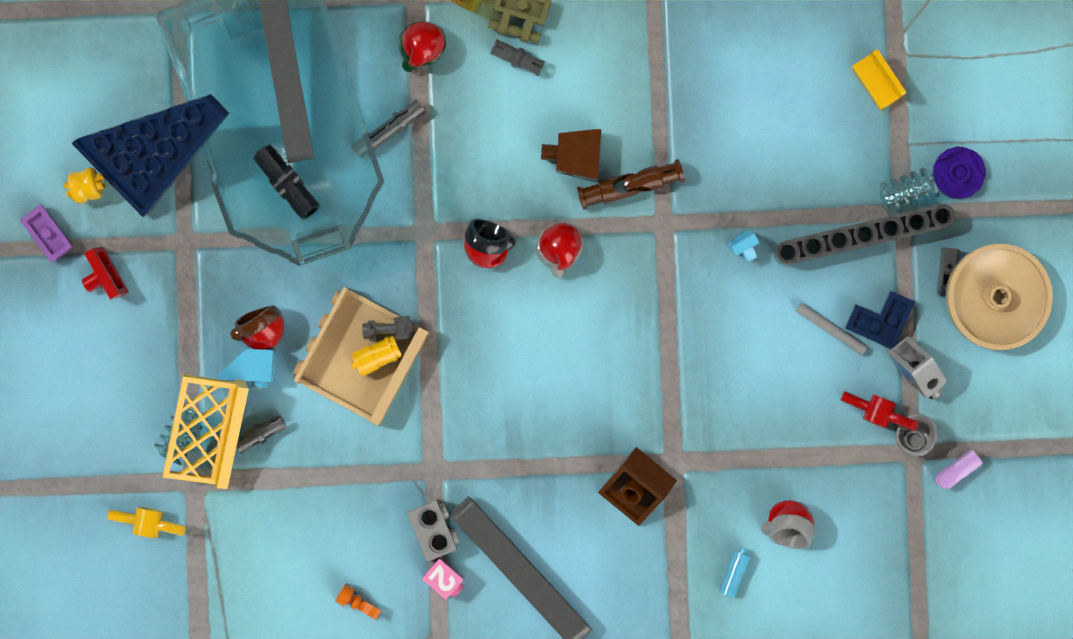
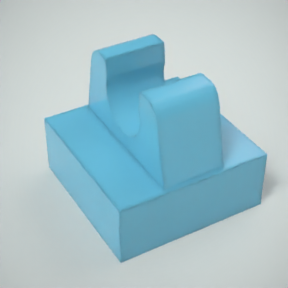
M750 230L726 242L734 255L741 254L747 262L757 258L753 246L758 244L759 241Z

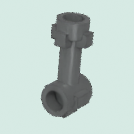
M410 316L395 317L394 323L376 325L375 320L367 321L368 323L362 324L363 338L370 339V341L377 340V335L396 334V339L412 338V332H414L413 321H410Z

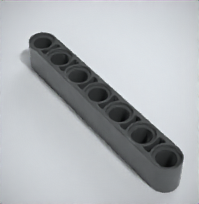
M258 0L287 162L294 163L314 159V152L287 0Z
M939 204L786 240L775 247L774 258L781 265H792L941 230L952 225L955 220V212L951 206ZM937 210H943L946 213L947 221L944 224L936 220L935 214ZM912 216L920 218L922 225L919 230H915L910 226L909 220ZM886 222H891L895 225L896 232L893 236H889L884 232V224ZM860 228H866L870 232L868 242H863L858 238ZM834 234H840L844 237L845 244L842 248H837L833 245L832 237ZM809 240H814L818 243L819 251L816 254H811L807 251L806 244ZM783 246L792 248L793 258L791 260H785L781 257L780 250Z
M466 497L449 513L460 528L563 639H584L593 631L472 498Z

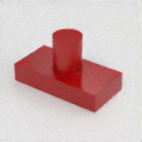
M104 247L92 248L84 253L94 271L82 279V284L88 292L103 286L110 300L120 298L129 293Z

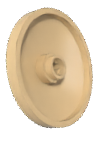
M1010 244L986 245L971 251L957 263L947 283L946 306L953 325L965 339L979 347L990 350H1008L1028 343L1043 329L1052 309V285L1045 268L1031 253Z

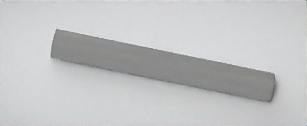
M803 303L796 309L797 313L860 355H863L866 351V345Z

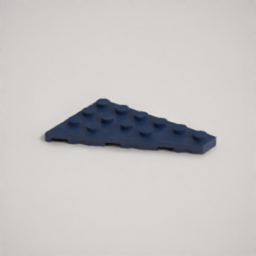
M208 94L82 136L74 140L72 145L144 217L151 212L230 113L212 94Z

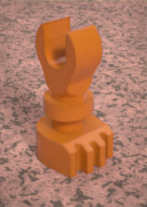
M344 584L335 602L343 607L348 603L351 605V609L355 610L357 608L377 620L381 610L362 599L363 596L359 594L357 596L354 595L355 588Z

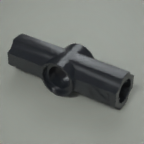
M269 144L257 151L253 157L254 161L270 179V184L283 200H287L296 214L304 220L316 213L320 207L319 203L303 185L304 182L294 169L284 162L276 149Z

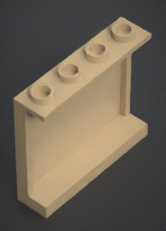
M344 287L342 291L337 290L330 303L334 306L330 314L325 313L318 324L321 330L317 338L312 336L305 349L309 352L304 361L299 360L293 371V374L296 375L294 381L380 426L430 332L413 324L414 332H412V338L396 339V334L377 335V340L375 341L364 339L362 333L363 323L375 320L376 325L394 323V318L399 316ZM394 336L403 356L396 362L388 363L365 376H361L357 368L352 369L350 365L354 363L352 352L367 345L371 346L380 342L385 337Z

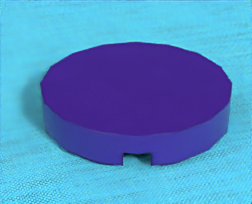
M959 146L947 149L940 154L932 170L933 181L941 194L952 199H964L973 196L981 189L986 176L984 162L978 153Z

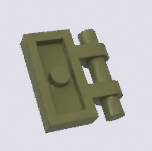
M496 0L493 11L502 13V19L499 21L491 18L488 28L498 31L497 34L503 36L509 34L520 38L522 42L528 43V41L538 44L541 33L532 31L533 24L544 27L552 0ZM514 17L524 20V28L509 24L510 18Z

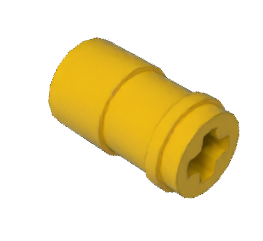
M394 336L385 337L380 342L371 346L367 345L352 352L354 363L350 365L353 370L357 368L361 376H365L388 363L398 361L403 356Z

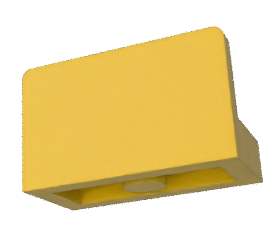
M878 49L851 67L879 111L906 94L905 89Z

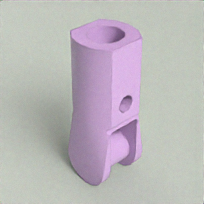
M970 449L936 475V484L942 488L949 489L983 463L978 455Z

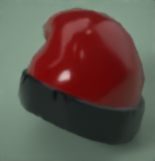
M475 218L471 220L466 229L464 250L468 259L474 265L481 268H494L506 260L508 250L515 246L516 241L504 227L487 220Z

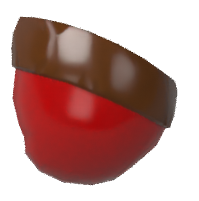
M275 305L248 312L236 320L235 328L232 329L230 334L233 340L242 341L252 349L269 350L276 346L283 336L284 319L282 312Z

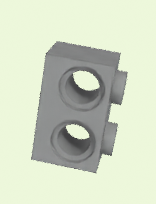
M437 499L407 512L427 562L457 550L456 544L460 540L455 528L450 529L446 519L450 518L445 503L439 504ZM433 510L437 514V521L434 524H426L422 518L424 511ZM440 534L446 537L447 546L445 548L437 549L434 547L432 540L435 535Z

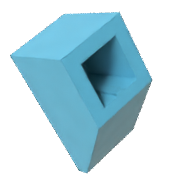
M246 349L218 374V379L233 382L234 379L252 381L251 387H267L268 382H274L276 351Z

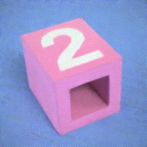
M441 557L422 578L445 600L450 595L455 598L464 588V585L461 584L464 577Z

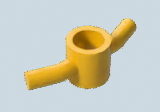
M137 507L136 514L110 509L108 512L107 520L132 524V534L158 538L159 531L183 536L186 532V527L183 525L163 521V511Z

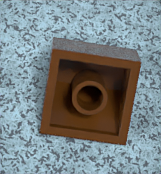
M635 447L598 493L639 526L665 499L677 480L640 449Z

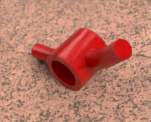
M846 391L841 396L840 401L865 411L862 419L879 427L887 429L889 422L915 431L918 427L916 420L894 412L897 404L873 394L870 402Z

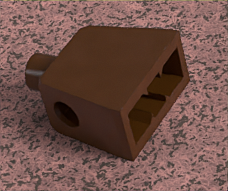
M601 129L558 133V145L542 144L541 160L557 161V173L597 182Z

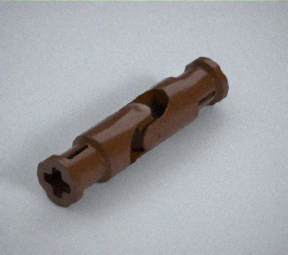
M676 159L672 164L661 167L657 165L644 168L637 174L627 173L598 181L597 185L586 188L580 186L577 187V192L582 209L585 210L587 206L601 202L607 204L634 196L640 191L646 192L663 188L665 184L680 181L682 183L685 182L681 163L679 159ZM624 180L626 193L617 192L614 186L619 181Z

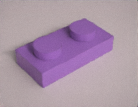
M42 204L20 219L51 263H54L74 248Z

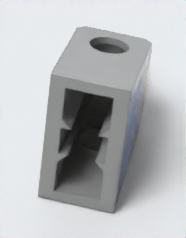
M909 336L887 352L910 385L925 398L936 399L942 394L941 387L946 384L947 380L933 357ZM918 361L919 365L914 368L911 362Z

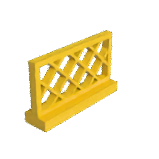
M183 374L162 473L163 478L216 484L217 488H228L249 390L244 380L234 379L233 382ZM188 382L200 384L204 391L191 399L186 393ZM219 387L229 388L228 396L219 403L211 395V392ZM208 395L214 406L202 414L195 403ZM192 406L199 416L185 424L181 418L182 412ZM219 410L223 416L222 422L212 428L205 418ZM203 421L209 431L196 439L190 428ZM187 431L193 442L180 449L176 444V439ZM213 435L218 441L217 447L207 453L200 443ZM198 446L204 456L191 464L185 453ZM179 457H182L188 467L180 472L170 471L171 463ZM208 460L212 465L211 476L199 475L195 468Z

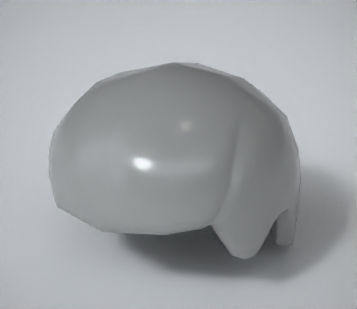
M925 415L907 416L908 418L918 422V427L915 431L899 426L896 432L897 445L903 453L909 456H924L933 449L937 442V426L931 418Z

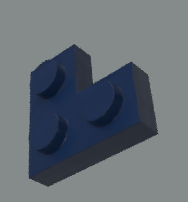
M889 291L880 314L855 304L844 329L888 349H892L899 340L915 301Z

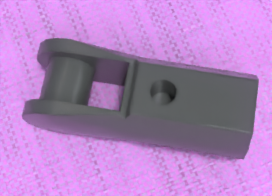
M941 248L937 295L946 293L947 283L943 282L944 275H951L958 263L960 249Z

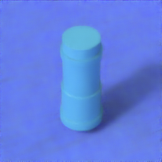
M740 547L739 551H733V556L728 566L729 569L721 585L720 593L735 598L743 574H745L748 563L752 558L747 555L748 549Z

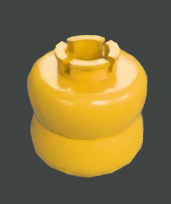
M91 167L83 171L71 172L68 175L67 182L64 183V188L69 189V191H65L69 199L72 198L78 204L85 203L88 200L99 199L102 197V189L106 188L105 182L101 183L104 177L102 173H97Z

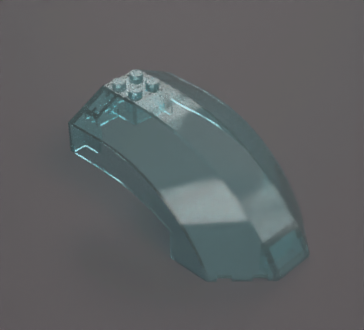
M187 0L158 12L156 20L186 100L190 101L212 94L230 113L203 146L212 174L211 186L229 234L237 238H243L274 255L282 256L298 266L351 249L384 183V178L325 0H287L314 152V159L294 163L287 162L259 1ZM271 144L283 158L284 162L294 169L304 182L303 185L319 203L320 207L311 217L302 220L291 208L287 200H283L270 184V179L253 159L256 152L262 147Z

